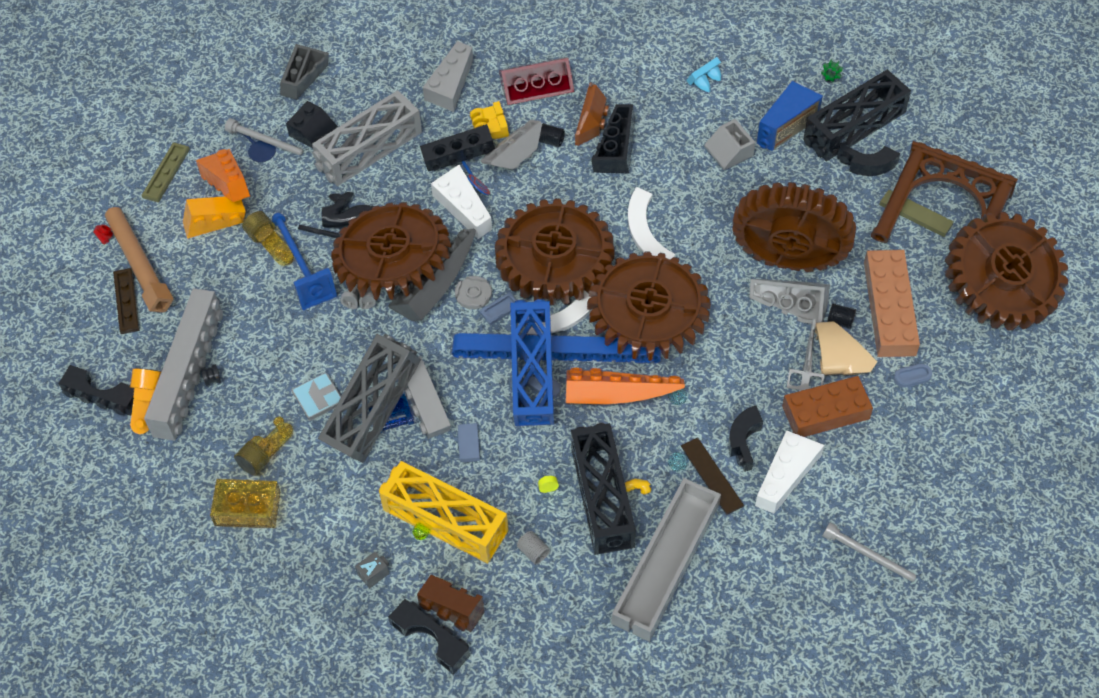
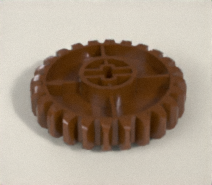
M777 182L773 183L772 188L768 185L759 186L758 190H751L747 193V196L741 198L734 212L732 231L733 235L736 236L737 244L743 246L742 250L745 253L753 254L752 258L754 260H764L765 265L768 266L776 265L778 268L783 269L790 268L794 271L804 269L805 272H814V268H817L819 271L827 270L828 265L831 267L839 264V261L847 258L848 253L851 252L854 246L856 223L854 222L853 214L847 210V205L843 202H837V197L832 194L824 195L825 190L820 188L811 190V186L807 184L797 187L794 182H788L787 186Z
M555 198L553 204H549L546 199L540 200V206L537 207L533 203L526 204V212L517 209L514 212V218H507L504 221V228L499 229L497 234L498 240L495 242L496 267L500 270L502 280L508 282L509 288L512 291L520 289V297L524 299L533 295L534 301L547 299L550 301V305H555L557 299H561L564 305L569 304L570 297L572 296L579 301L584 299V291L589 293L590 287L596 285L595 277L597 274L605 275L604 267L612 265L615 257L613 235L608 231L606 221H600V215L597 212L588 214V206L580 205L576 208L575 201L569 200L566 204H562L560 198Z
M1000 212L996 217L992 213H987L981 219L974 218L967 226L962 227L957 233L956 238L950 243V252L945 257V263L949 266L945 271V277L954 280L948 288L951 292L959 293L955 299L957 304L966 303L968 305L965 309L966 314L978 313L977 321L983 324L989 319L994 329H998L1003 323L1008 331H1013L1018 325L1022 329H1027L1033 323L1039 324L1048 315H1051L1057 309L1058 303L1064 298L1065 292L1063 289L1068 285V278L1063 274L1068 271V265L1059 262V260L1065 254L1063 250L1054 249L1058 242L1056 238L1051 237L1047 239L1045 237L1048 231L1045 227H1041L1038 230L1034 228L1035 220L1030 218L1024 223L1022 222L1021 214L1015 213L1009 219L1006 212Z

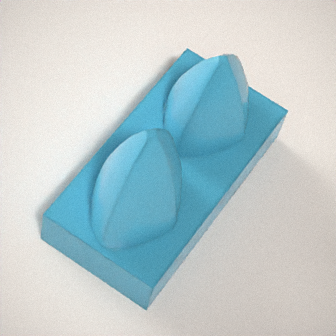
M718 57L714 58L693 72L686 81L690 85L694 83L698 88L710 92V83L706 75L713 80L721 81V71L718 67L721 61Z

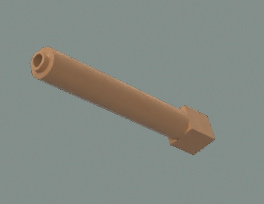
M119 207L108 209L105 213V218L144 291L141 296L149 311L166 312L174 300L167 285L160 283L122 209Z

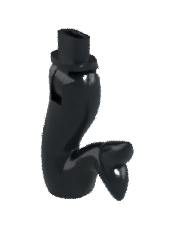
M354 193L330 194L328 197L335 204L322 207V227H348L350 219H356L360 216L359 213L372 210L374 206L356 205L342 212Z

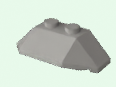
M529 120L524 126L518 128L499 143L495 150L486 154L481 159V162L508 169L519 167L520 163L524 159L531 157L532 153L538 148L542 127L541 121Z

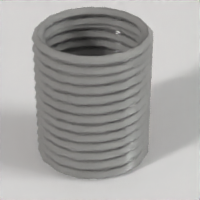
M533 531L526 532L517 542V548L533 564H539L550 552V548Z

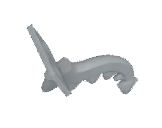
M814 318L811 323L802 370L789 369L787 388L797 390L810 389L809 381L811 376L821 377V385H823L825 374L812 372V348L814 329L816 328V319ZM791 373L802 375L800 386L789 383Z

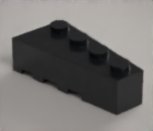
M633 104L615 105L609 118L608 126L603 132L602 140L598 143L597 151L591 159L593 172L629 173L635 126Z

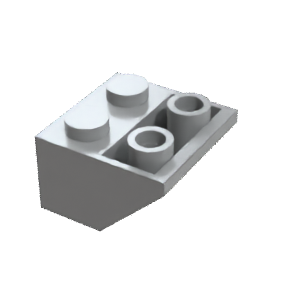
M734 119L721 125L705 143L704 147L722 169L726 170L754 156L755 141L738 121Z

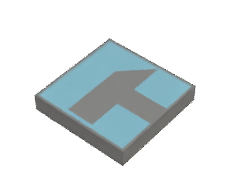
M326 372L291 389L309 421L335 409L341 398Z

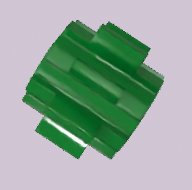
M830 59L829 63L823 64L824 70L821 71V74L825 75V80L830 79L834 82L835 78H841L840 72L843 71V67L839 66V61L834 62Z

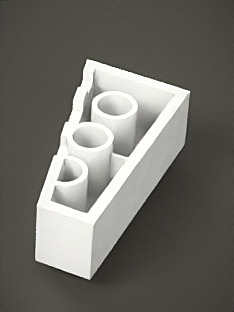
M457 165L431 183L433 197L467 229L474 228L477 239L492 230L491 216L460 165Z
M786 431L757 495L755 506L775 513L806 473L810 471L812 466L822 456L824 445Z

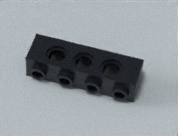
M486 124L421 145L420 149L429 172L489 154L495 150V146Z

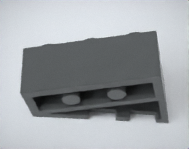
M295 44L280 82V95L298 99L328 66L329 53Z

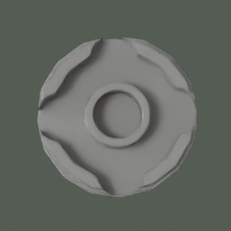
M479 276L466 277L465 280L458 282L455 288L457 302L467 309L482 308L489 303L492 297L491 285L487 283L486 279Z

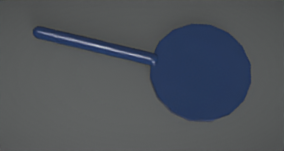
M244 135L252 143L248 150L250 159L255 162H266L274 157L276 153L275 146L263 141L255 142L250 136Z

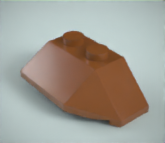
M592 82L589 83L575 133L576 146L599 136L601 129L604 130L606 119H604V116H608L609 106H606L607 98L598 86Z

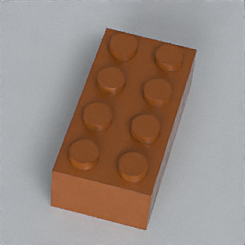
M859 376L784 395L782 404L793 433L802 437L869 420L873 411L872 404Z

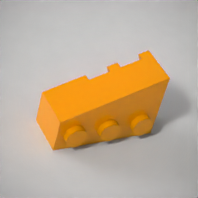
M225 196L186 199L183 225L187 239L243 223L246 211L242 199L232 202Z

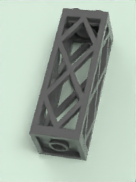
M376 334L318 439L363 463L421 361L416 356L418 352L402 342L399 343L387 334H384V336ZM386 356H387L388 362L385 363V364H383V362H384V360H385V358H386ZM372 364V368L367 374V367ZM388 369V378L378 383V374ZM398 380V385L394 387L395 382ZM373 381V387L368 389ZM383 388L380 396L378 397V390ZM373 394V401L367 404V397ZM362 401V407L357 410L359 404ZM347 410L346 415L342 418V412ZM362 414V424L353 429V419ZM373 425V430L368 433L369 428ZM358 433L357 437L353 442V436ZM348 439V445L342 443Z

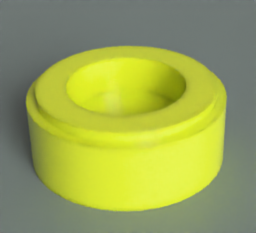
M544 476L538 481V487L542 493L555 491L559 487L555 476Z

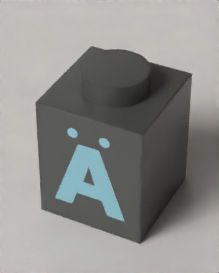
M373 552L355 566L357 575L369 589L389 575L388 561L384 556L379 557L376 552Z

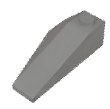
M751 279L749 298L768 307L773 305L781 309V313L785 315L790 313L798 317L797 320L802 323L811 324L813 318L816 319V323L823 322L828 306L830 284Z

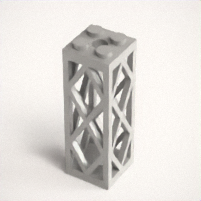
M398 90L312 143V154L316 160L315 166L319 172L323 171L327 180L330 183L333 182L338 187L421 134L419 110ZM388 110L378 124L371 125L378 111ZM359 121H361V123L357 127H351ZM396 129H401L395 142L385 143ZM352 133L341 147L334 148L340 135ZM379 150H384L378 155L374 156ZM358 153H364L358 166L348 167Z

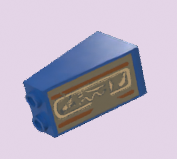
M791 81L760 120L757 144L764 149L773 151L805 129L807 117L821 109L823 95Z

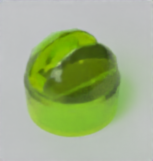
M419 522L416 523L412 531L414 538L417 540H424L431 532L430 529Z

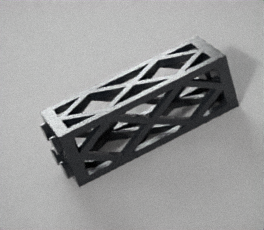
M887 69L807 117L803 138L804 143L813 148L817 156L827 162L838 155L842 144L851 147L905 114L911 90ZM868 89H873V90L866 96V93H867ZM878 98H881L883 101H875V100L878 99ZM864 108H874L870 112L861 116ZM833 110H838V111L835 113V115L830 119V117H831V115H832V113H833ZM853 114L850 122L839 123L843 119ZM830 129H840L834 134L830 131ZM848 135L846 142H841Z
M599 423L595 426L577 427L571 430V451L594 555L635 548L636 529L611 424ZM605 450L608 454V462L596 451ZM592 456L605 467L602 475L589 464ZM587 470L599 481L597 487L586 477ZM612 478L614 479L615 488L610 484ZM589 488L595 493L592 500ZM607 490L618 499L619 508L605 496ZM603 501L616 513L613 523L600 511ZM598 516L609 528L602 529L597 524L596 517Z

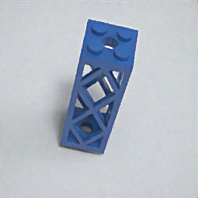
M542 299L535 300L534 302L518 300L515 303H510L515 426L554 425L550 301ZM525 323H528L525 329L523 330L522 334L519 336V333L522 330ZM531 327L540 338L532 354L523 342ZM544 344V347L542 348L541 352L539 353L538 357H537L536 360H535L536 355L538 354L539 350L541 349L542 345ZM518 353L526 363L520 374L518 372ZM545 353L547 361V376L539 365ZM530 369L529 372L527 373L526 377L524 378L523 382H522L521 385H520V382H521V380L523 379L524 375L526 374L527 370ZM533 374L542 386L534 402L531 401L524 391ZM519 400L524 407H519Z

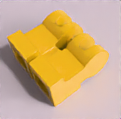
M500 101L494 102L493 106L483 109L475 108L470 112L474 128L487 124L492 139L509 136L508 126Z

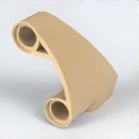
M833 321L816 323V340H819L821 350V374L857 375L871 372L877 361L848 332Z

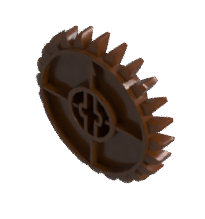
M391 202L381 207L378 205L374 206L372 210L359 213L360 216L356 219H350L348 221L349 226L339 231L340 237L334 240V249L331 251L333 270L335 274L337 273L340 284L346 280L349 292L357 284L360 297L363 298L370 286L374 299L378 300L381 288L385 287L389 299L393 300L395 286L399 285L405 296H409V281H412L420 290L423 289L421 274L434 281L435 276L431 265L442 271L444 270L440 257L450 258L447 247H451V242L448 237L447 227L443 225V221L439 216L433 214L432 210L429 208L422 210L419 204L409 206L407 202H401L393 205Z
M645 251L643 256L631 253L629 254V259L626 260L619 257L616 259L615 266L606 265L604 267L605 275L597 274L595 277L596 285L591 286L589 289V297L591 298L587 301V310L593 309L589 314V323L599 320L595 325L596 336L607 330L605 334L606 346L618 338V354H621L626 346L631 344L633 359L637 358L641 347H646L649 361H652L654 357L655 347H659L663 357L668 359L671 343L681 354L683 353L684 345L683 337L691 345H694L696 339L694 330L703 335L705 327L702 320L709 322L710 314L707 309H710L711 301L707 297V286L701 284L702 277L697 273L691 274L692 266L689 264L680 265L679 258L672 257L668 259L665 253L660 252L657 256H653L650 251Z

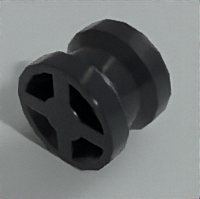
M213 364L209 368H201L206 386L213 382L221 383L217 364Z

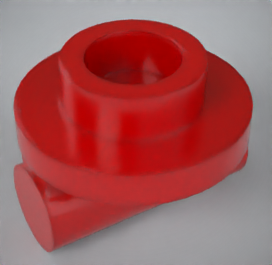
M97 225L93 231L103 245L108 243L113 235L111 229L106 225Z

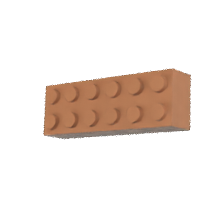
M867 251L864 268L877 357L916 356L920 343L905 251Z

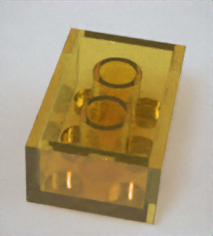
M216 479L210 513L214 526L275 528L281 494L277 481Z

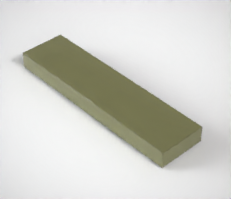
M172 143L142 193V198L159 203L188 154L189 146Z
M888 190L880 201V206L886 207L893 191ZM909 199L906 200L900 216L943 237L946 236L954 221Z

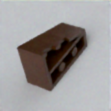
M430 575L417 593L419 605L427 611L433 610L444 621H452L459 630L472 632L485 613L483 596L477 594L476 597L466 594L468 592L467 589L461 588L457 590L451 587L452 583Z

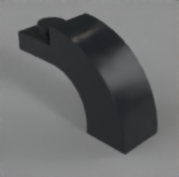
M842 144L839 148L837 159L843 164L850 165L849 172L862 176H877L892 170L898 164L901 153L884 146L877 153L864 154Z
M757 405L741 412L734 420L730 429L728 441L730 457L736 456L737 463L743 467L744 472L752 470L754 462L746 439L751 434L761 431L763 424Z

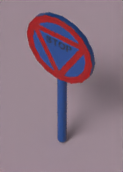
M462 161L461 163L469 174L467 178L478 191L489 196V189L473 175L466 162Z

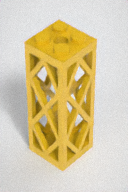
M400 461L398 466L393 467L389 479L379 489L383 511L487 564L508 533L507 513L403 461ZM408 487H411L422 494H407L406 490ZM411 499H431L432 502H412ZM448 507L467 516L453 517ZM421 508H436L441 517H437ZM475 521L477 525L459 526L457 522ZM481 531L484 536L480 539L468 532Z

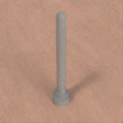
M229 118L225 124V131L229 133L239 132L294 154H303L301 148L240 126V123L232 118Z
M830 522L822 537L828 540L832 539L835 541L836 539L909 581L916 579L914 573L840 533V530L837 528L838 526Z

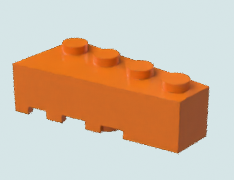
M222 149L215 154L196 160L202 179L204 181L207 180L211 186L214 185L217 191H222V194L229 200L235 202L250 197L244 176L230 149Z

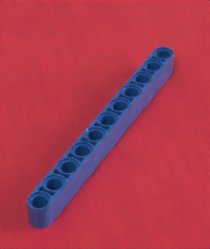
M455 334L453 336L452 355L456 358L463 356V358L482 357L484 359H497V357H501V359H512L511 335ZM526 335L523 342L531 354L540 338L538 335ZM551 336L552 360L573 361L577 359V361L596 360V362H612V360H616V362L635 361V363H650L646 354V347H641L636 359L632 358L631 344H628L624 351L618 354V338L606 346L605 337ZM544 344L542 345L541 349L539 350V352H538V354L536 355L535 358L538 357L539 353L541 352L542 348L544 347ZM655 347L652 361L658 363L661 360V350L659 347ZM518 353V358H520L521 360H523V358H522V357L520 356V354ZM546 353L543 356L542 360H546Z

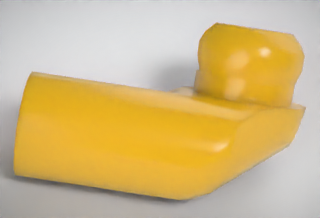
M635 478L625 482L627 492L634 489H640L642 494L651 492L649 486L651 484L647 480Z

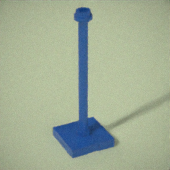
M275 213L272 216V223L279 227L304 275V278L293 282L302 310L337 297L329 268L316 272L313 275L311 274L285 225V216L281 213Z

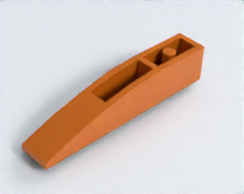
M575 367L567 370L566 403L618 404L641 401L685 388L684 379L679 376L661 377L658 375L602 371L599 368H591L588 371Z

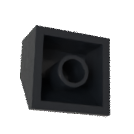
M306 101L286 123L289 136L313 148L312 143L338 128L321 107L309 101Z

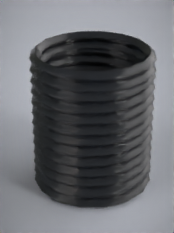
M543 123L539 142L560 147L564 140L565 130Z
M832 303L827 322L833 321L842 327L851 329L856 309Z

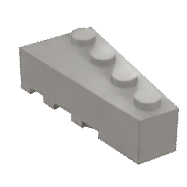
M459 41L456 42L423 86L425 101L452 112L455 111L465 79L473 62L471 46Z
M419 356L421 361L404 392L407 399L413 405L411 407L415 417H418L421 422L419 427L422 434H426L428 439L450 431L451 425L421 356Z

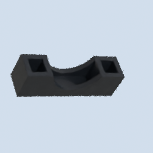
M69 365L58 383L62 393L67 397H78L84 403H95L101 409L106 410L109 408L119 415H132L135 388H130L128 384L120 382L115 387L107 390L95 389L91 386V378L87 370Z
M404 599L388 616L390 625L405 637L413 633L431 635L438 643L437 662L453 675L470 657L469 645L464 640H458L452 636V631L446 626L442 628L438 625L437 620L431 614H424L420 606L414 601L410 603L407 599Z

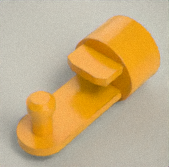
M144 368L132 369L130 388L135 389L130 426L137 434H144L149 430L144 417L161 371Z

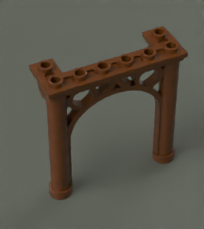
M913 141L908 160L877 226L872 230L871 237L881 243L888 242L909 194L916 187L924 183L942 181L964 188L976 199L982 218L987 213H992L996 217L1003 211L1006 201L1009 198L1011 199L1018 179L1010 174L997 172L993 168L981 166L974 161L964 160L958 155H951L941 149H934L922 142ZM925 166H937L940 172L930 174L925 169ZM947 168L954 172H947V174H944V169ZM920 170L923 177H920L914 181L918 171ZM966 176L974 178L971 184L969 183L970 180L967 179ZM983 183L988 185L991 190L979 192L975 185ZM992 196L990 203L986 209L984 199L990 198Z

